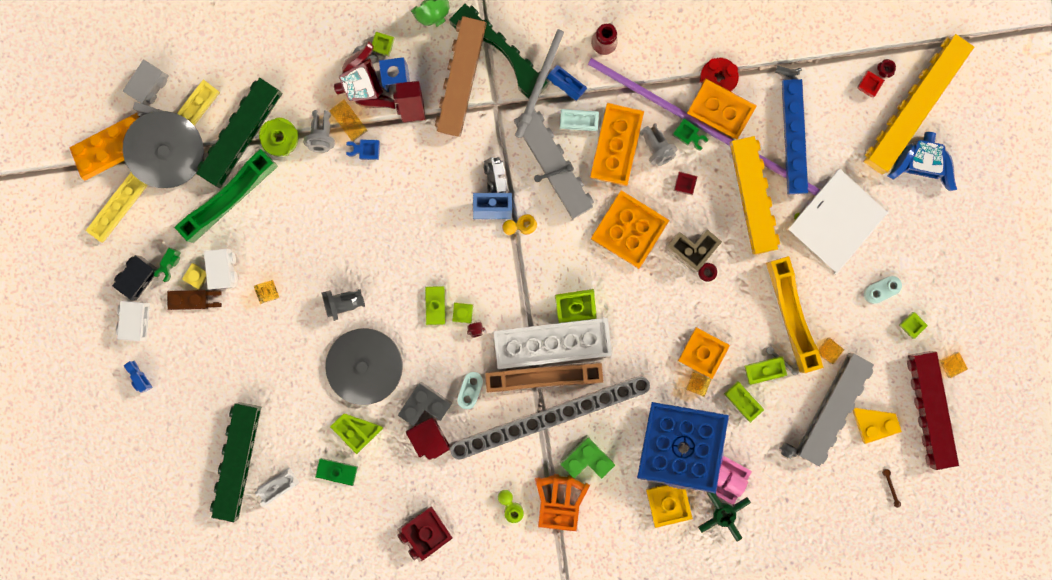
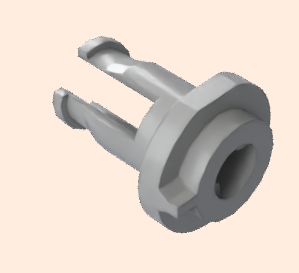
M314 110L312 111L311 132L304 137L303 143L310 151L325 153L335 146V140L329 137V118H331V113L324 110L323 128L320 130L318 129V111Z
M656 123L653 124L651 129L649 126H646L640 131V135H643L645 143L652 153V156L649 158L652 165L662 166L675 158L678 150L674 143L668 144L662 132L658 130Z

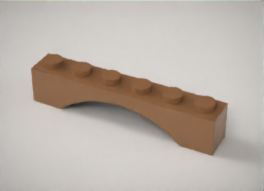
M601 362L485 373L487 392L603 383Z

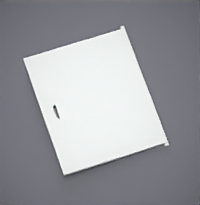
M838 169L790 225L788 230L835 271L834 274L836 275L889 211L883 209L841 169Z

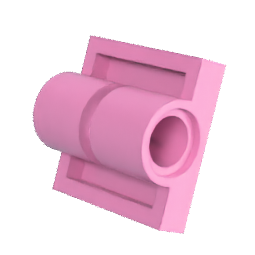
M723 456L716 495L734 505L737 498L744 493L752 471Z

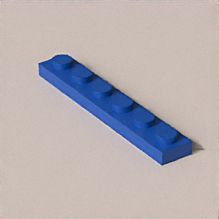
M802 79L783 80L782 101L787 195L807 194L808 177Z

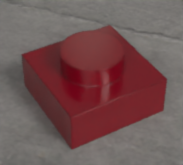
M678 172L674 191L693 195L698 176Z

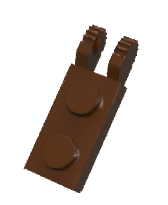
M167 291L168 310L222 307V303L219 302L208 303V296H220L222 291Z

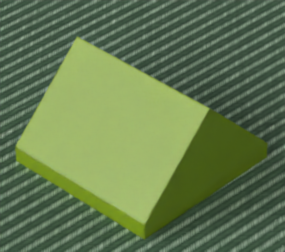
M594 289L555 295L559 323L597 319Z

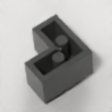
M420 382L398 416L412 426L417 423L424 411H427L441 421L453 403Z

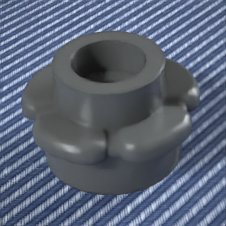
M784 442L782 447H779L782 450L781 454L789 459L792 456L797 457L798 449Z

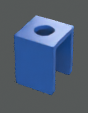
M404 57L379 60L381 82L386 92H389V85L410 82L408 64ZM392 66L397 67L399 70L398 75L395 77L388 75V69Z

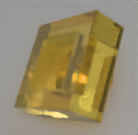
M273 280L253 286L260 304L280 298Z
M827 338L818 351L823 359L833 365L844 349L831 338Z
M955 352L940 360L948 378L968 370L960 352Z
M692 372L686 390L705 397L711 379Z

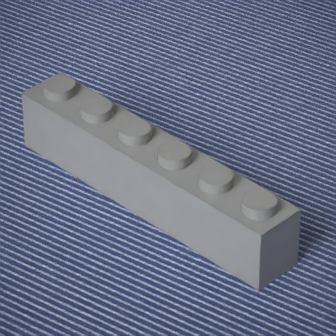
M533 109L531 114L532 120L530 125H527L523 138L543 172L547 174L562 169L567 164H571L569 160L566 161L564 159V151L560 144L556 145L552 139L555 137L549 127L546 129L543 124L545 119L541 112H536ZM519 116L518 118L514 119V123H515V125H516L517 128H518L519 123H520V122H519L520 116ZM565 171L547 177L572 220L593 208L592 203L594 201L589 193L585 194L582 189L584 186L579 176L575 177L572 171Z
M854 353L847 354L797 448L796 454L819 467L826 462L828 450L837 441L836 435L839 430L844 428L846 424L845 419L848 413L853 411L857 396L862 394L866 379H869L873 374V363Z

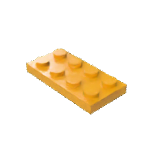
M610 103L606 104L590 178L628 186L644 111Z
M138 113L69 147L80 177L84 181L124 161V137L130 125L140 117Z

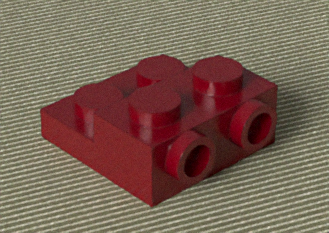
M432 506L397 529L399 531L397 535L402 544L407 543L410 548L408 551L409 555L414 561L417 559L419 562L425 560L453 539Z

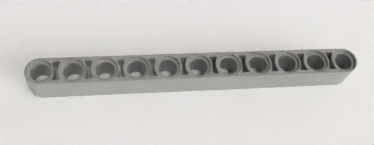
M636 376L454 442L450 450L451 455L458 460L643 395L649 391L650 382L645 377ZM644 380L645 388L643 390H637V381ZM625 386L628 392L625 396L621 397L617 391L620 387ZM602 393L609 394L608 402H600L599 397ZM585 399L590 400L592 403L591 407L587 410L581 407V403ZM566 406H571L574 411L572 415L566 416L563 414V409ZM547 413L555 414L556 418L553 422L545 420ZM535 419L538 425L536 428L530 429L527 427V421ZM515 425L520 431L517 435H511L508 429ZM493 432H498L501 435V440L494 442L490 435ZM474 439H481L483 446L475 448L472 443ZM462 445L465 448V453L457 454L454 450L455 446Z

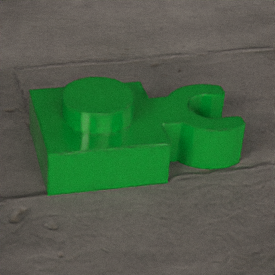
M686 119L682 120L672 134L687 146L692 142L694 148L698 151L703 149L698 144L699 140H703L705 143L708 142L706 136L697 135L700 129Z

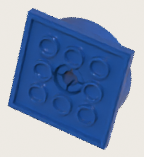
M651 402L637 478L666 484L677 489H694L716 494L724 456L729 415ZM687 445L690 449L682 455L679 448Z

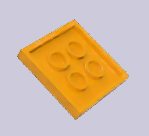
M621 190L597 227L591 240L637 269H640L670 220Z

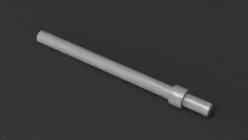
M560 29L556 31L525 111L521 113L519 118L520 123L515 136L522 139L527 125H530L532 120L531 114L563 37L564 31Z

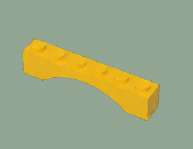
M787 256L767 262V269L799 372L808 373L824 368L818 348L811 336L801 308L795 273L790 257Z

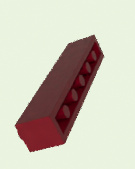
M928 351L908 355L907 367L912 374L911 387L915 390L916 398H914V403L920 415L918 423L923 431L922 443L927 451L925 455L926 463L934 470L959 466L938 354L936 351Z

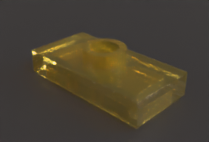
M345 99L329 110L352 142L368 131Z

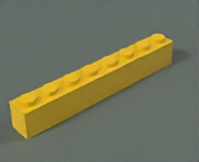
M957 34L944 39L940 45L942 48L940 52H936L930 59L931 65L929 68H925L919 75L920 81L909 89L908 94L910 95L908 98L901 101L897 107L899 110L897 114L892 115L887 121L888 127L886 130H882L876 137L877 143L866 151V158L863 162L881 175L889 172L974 49L973 45Z

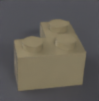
M708 229L703 231L694 243L679 232L665 249L690 270L698 272L722 241Z

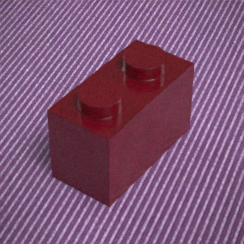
M420 82L396 83V91L393 92L394 103H397V115H401L402 122L425 120V108Z

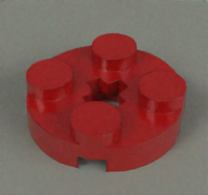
M712 58L702 68L700 82L703 84L706 78L729 91H733L739 80L738 67L726 58ZM719 72L722 73V76L724 77V80L721 79L720 82H718L717 78L714 77V75L718 74Z

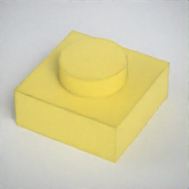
M192 263L182 280L197 289H201L207 279L206 270Z

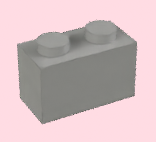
M143 59L123 89V92L141 104L149 106L155 102L156 94L160 88L166 85L169 75Z

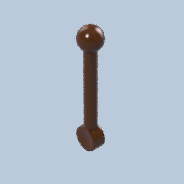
M884 469L882 474L887 478L894 499V507L899 508L901 507V502L897 498L890 478L891 471Z

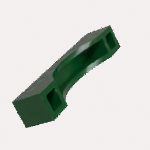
M465 3L449 19L450 25L456 29L458 20H462V16L486 22L483 41L494 46L507 58L515 72L518 90L529 99L540 71L534 70V65L529 59H523L519 55L520 51L514 45L509 46L505 42L507 39L502 33H496L492 29V24L487 19L482 20L478 16L479 12L472 5L469 7ZM547 78L545 79L540 94L548 87Z

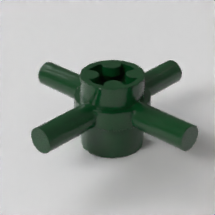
M706 492L714 504L713 518L698 526L700 532L704 533L718 524L721 527H728L735 541H740L743 537L734 524L736 512L751 504L749 498L746 497L731 506L727 503H721L715 493ZM725 510V512L729 515L724 517L723 519H720L723 517L721 512Z

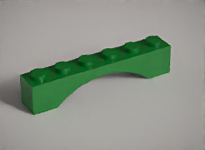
M260 149L220 192L198 209L188 214L174 228L187 242L195 243L271 174L278 165L265 151Z

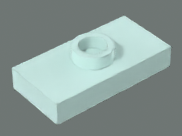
M561 109L559 129L597 132L599 112Z

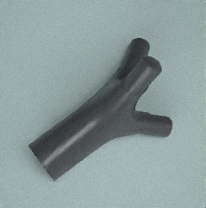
M777 65L775 73L785 75L791 79H798L796 75L800 74L802 68L789 69Z

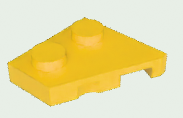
M855 407L853 409L864 444L902 432L895 413Z

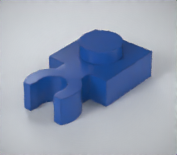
M360 139V145H356L351 141L346 142L347 146L354 147L352 152H346L347 156L354 157L359 154L360 160H379V140Z
M129 361L124 365L127 372L131 375V384L136 391L142 393L153 388L145 374L139 370L135 361Z

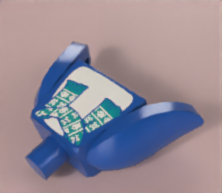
M925 132L923 140H917L913 144H908L896 160L891 172L887 175L892 180L899 177L903 172L934 179L940 178L948 191L957 190L952 157L945 150V145L935 143L936 133Z

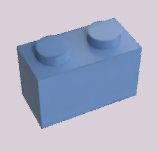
M473 193V219H511L512 193Z

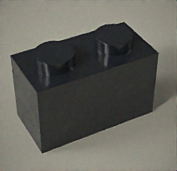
M132 256L126 262V268L123 272L118 273L114 278L115 282L112 287L128 299L137 300L155 277L154 273L158 268L142 256Z

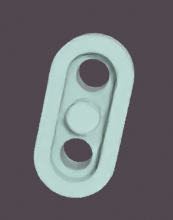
M895 276L886 277L866 287L864 298L871 304L880 303L898 294L902 289V282ZM891 282L895 284L894 289L890 287ZM874 291L878 292V296L876 298L873 296Z
M470 372L464 378L457 398L459 406L463 409H471L477 402L483 385V378L478 372ZM476 378L477 384L472 385L470 379ZM465 396H470L471 401L469 403L464 401Z

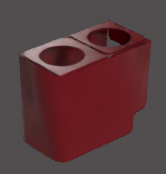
M435 417L406 430V434L420 458L426 456L428 460L436 459L451 449Z

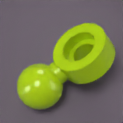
M509 490L500 491L498 501L506 506L504 510L506 520L510 523L520 522L524 516L523 507L519 503L512 502L513 495ZM514 511L518 513L515 517L511 516V513Z

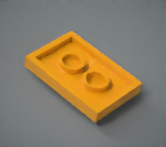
M705 78L687 114L738 139L757 105Z

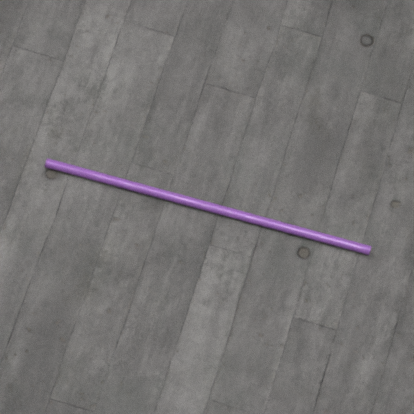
M590 59L589 66L676 116L686 119L697 128L730 146L729 142L734 140L595 59ZM759 154V158L763 159L765 167L786 178V169ZM808 182V191L817 195L821 189Z

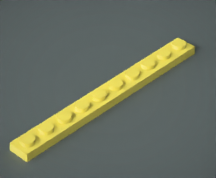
M203 79L177 114L182 115L195 126L220 92ZM130 173L85 231L103 243L148 185Z

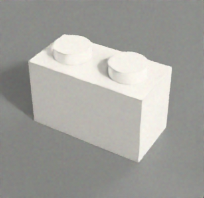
M227 248L204 251L208 290L236 287L235 283L238 282V276L236 271L234 272L233 264L236 263L234 252Z
M120 301V305L117 308L119 324L116 325L115 330L116 335H118L117 340L147 341L150 303Z

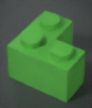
M588 436L583 438L560 461V465L574 479L587 466L601 479L615 466L614 462Z

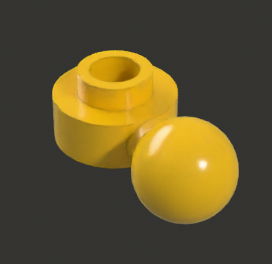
M530 214L522 215L517 222L507 220L502 225L503 232L507 235H513L517 230H520L522 234L528 235L537 228V222Z

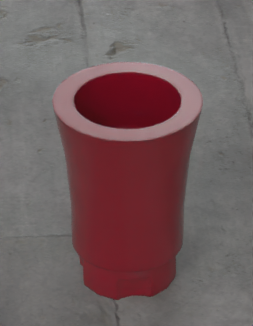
M610 23L599 26L592 36L591 44L598 54H611L617 47V30Z

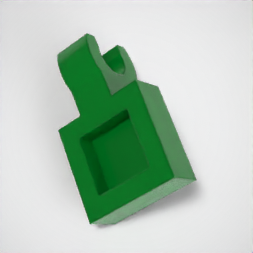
M168 248L154 276L159 277L163 272L165 274L163 281L168 282L171 278L170 269L179 263L181 252L174 248Z

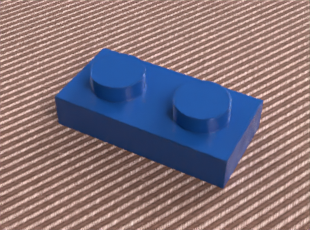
M559 65L546 77L552 84L558 86L576 101L587 90L585 85Z

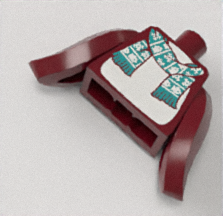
M368 41L361 50L345 61L342 67L343 73L339 75L340 82L334 84V90L337 95L345 93L349 101H355L361 107L395 109L394 99L382 94L383 90L371 59H367L374 49V46Z

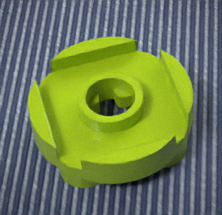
M278 117L270 121L268 120L262 125L259 132V140L263 149L269 154L278 157L288 156L298 144L299 133L289 120ZM282 132L283 140L276 142L274 135H279Z

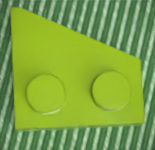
M345 413L330 426L356 454L384 429L380 425Z

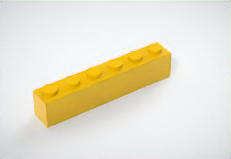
M755 136L733 140L729 144L752 254L778 250L780 239L779 235L775 234L774 231L776 220L770 211L772 200L770 196H767L766 192L768 181L766 177L763 178L764 162L762 158H759L758 151L761 150L759 140H756Z

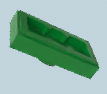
M320 458L315 478L353 486L358 466Z

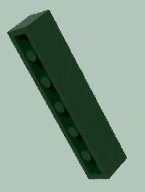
M260 77L252 83L251 91L247 97H243L240 101V108L229 118L230 123L226 129H222L219 133V140L209 148V155L197 167V175L220 189L283 94Z
M238 402L234 403V406L230 409L229 417L232 418L230 425L226 428L225 435L228 438L222 448L223 462L218 467V474H220L219 482L217 481L215 484V501L213 500L210 506L211 518L229 522H235L239 519L262 406Z

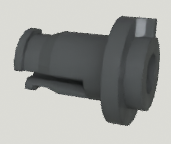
M361 289L333 296L331 290L321 292L327 317H332L333 321L338 320L337 314L351 311L361 306L365 307Z

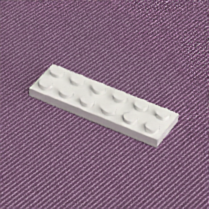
M608 318L493 331L498 369L612 356Z

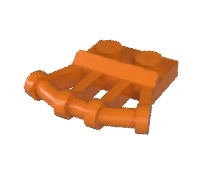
M554 474L542 479L540 477L535 478L541 500L538 527L577 532L579 506L590 484H584L574 479L571 475L563 477L559 476V474ZM553 484L551 502H546L542 486ZM558 484L566 485L564 503H556ZM571 486L581 490L574 505L570 504Z

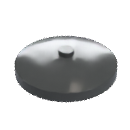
M153 111L140 116L130 125L124 137L123 156L127 167L137 179L152 187L174 188L188 182L197 173V167L203 160L204 147L198 130L188 119L171 111Z
M369 328L351 330L340 336L331 346L326 358V376L334 392L345 401L357 405L374 404L387 398L398 386L403 371L402 356L395 342L386 334Z

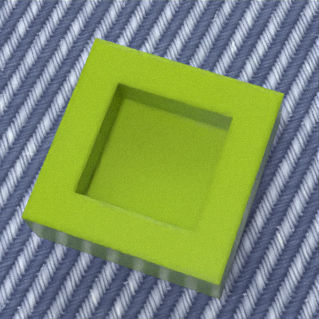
M375 32L372 42L374 49L372 52L389 57L395 38Z
M454 303L452 322L472 323L473 304Z
M915 312L910 313L899 324L912 339H915L928 326Z

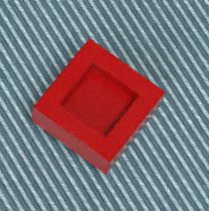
M867 71L857 89L874 98L885 80Z

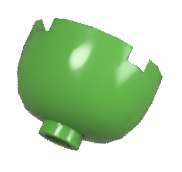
M424 0L421 2V6H415L411 10L413 16L422 25L430 26L435 24L438 27L446 21L444 17L449 13L450 5L448 0Z

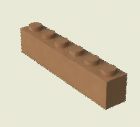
M463 16L462 20H458L456 32H459L457 40L454 39L452 51L455 52L453 59H449L447 70H450L449 78H445L443 89L446 92L445 96L441 97L439 108H442L440 116L437 115L435 127H438L437 132L461 137L487 24L484 21Z

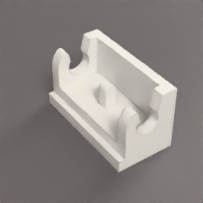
M289 467L258 487L255 495L260 496L262 499L260 504L262 507H265L297 486L300 482Z

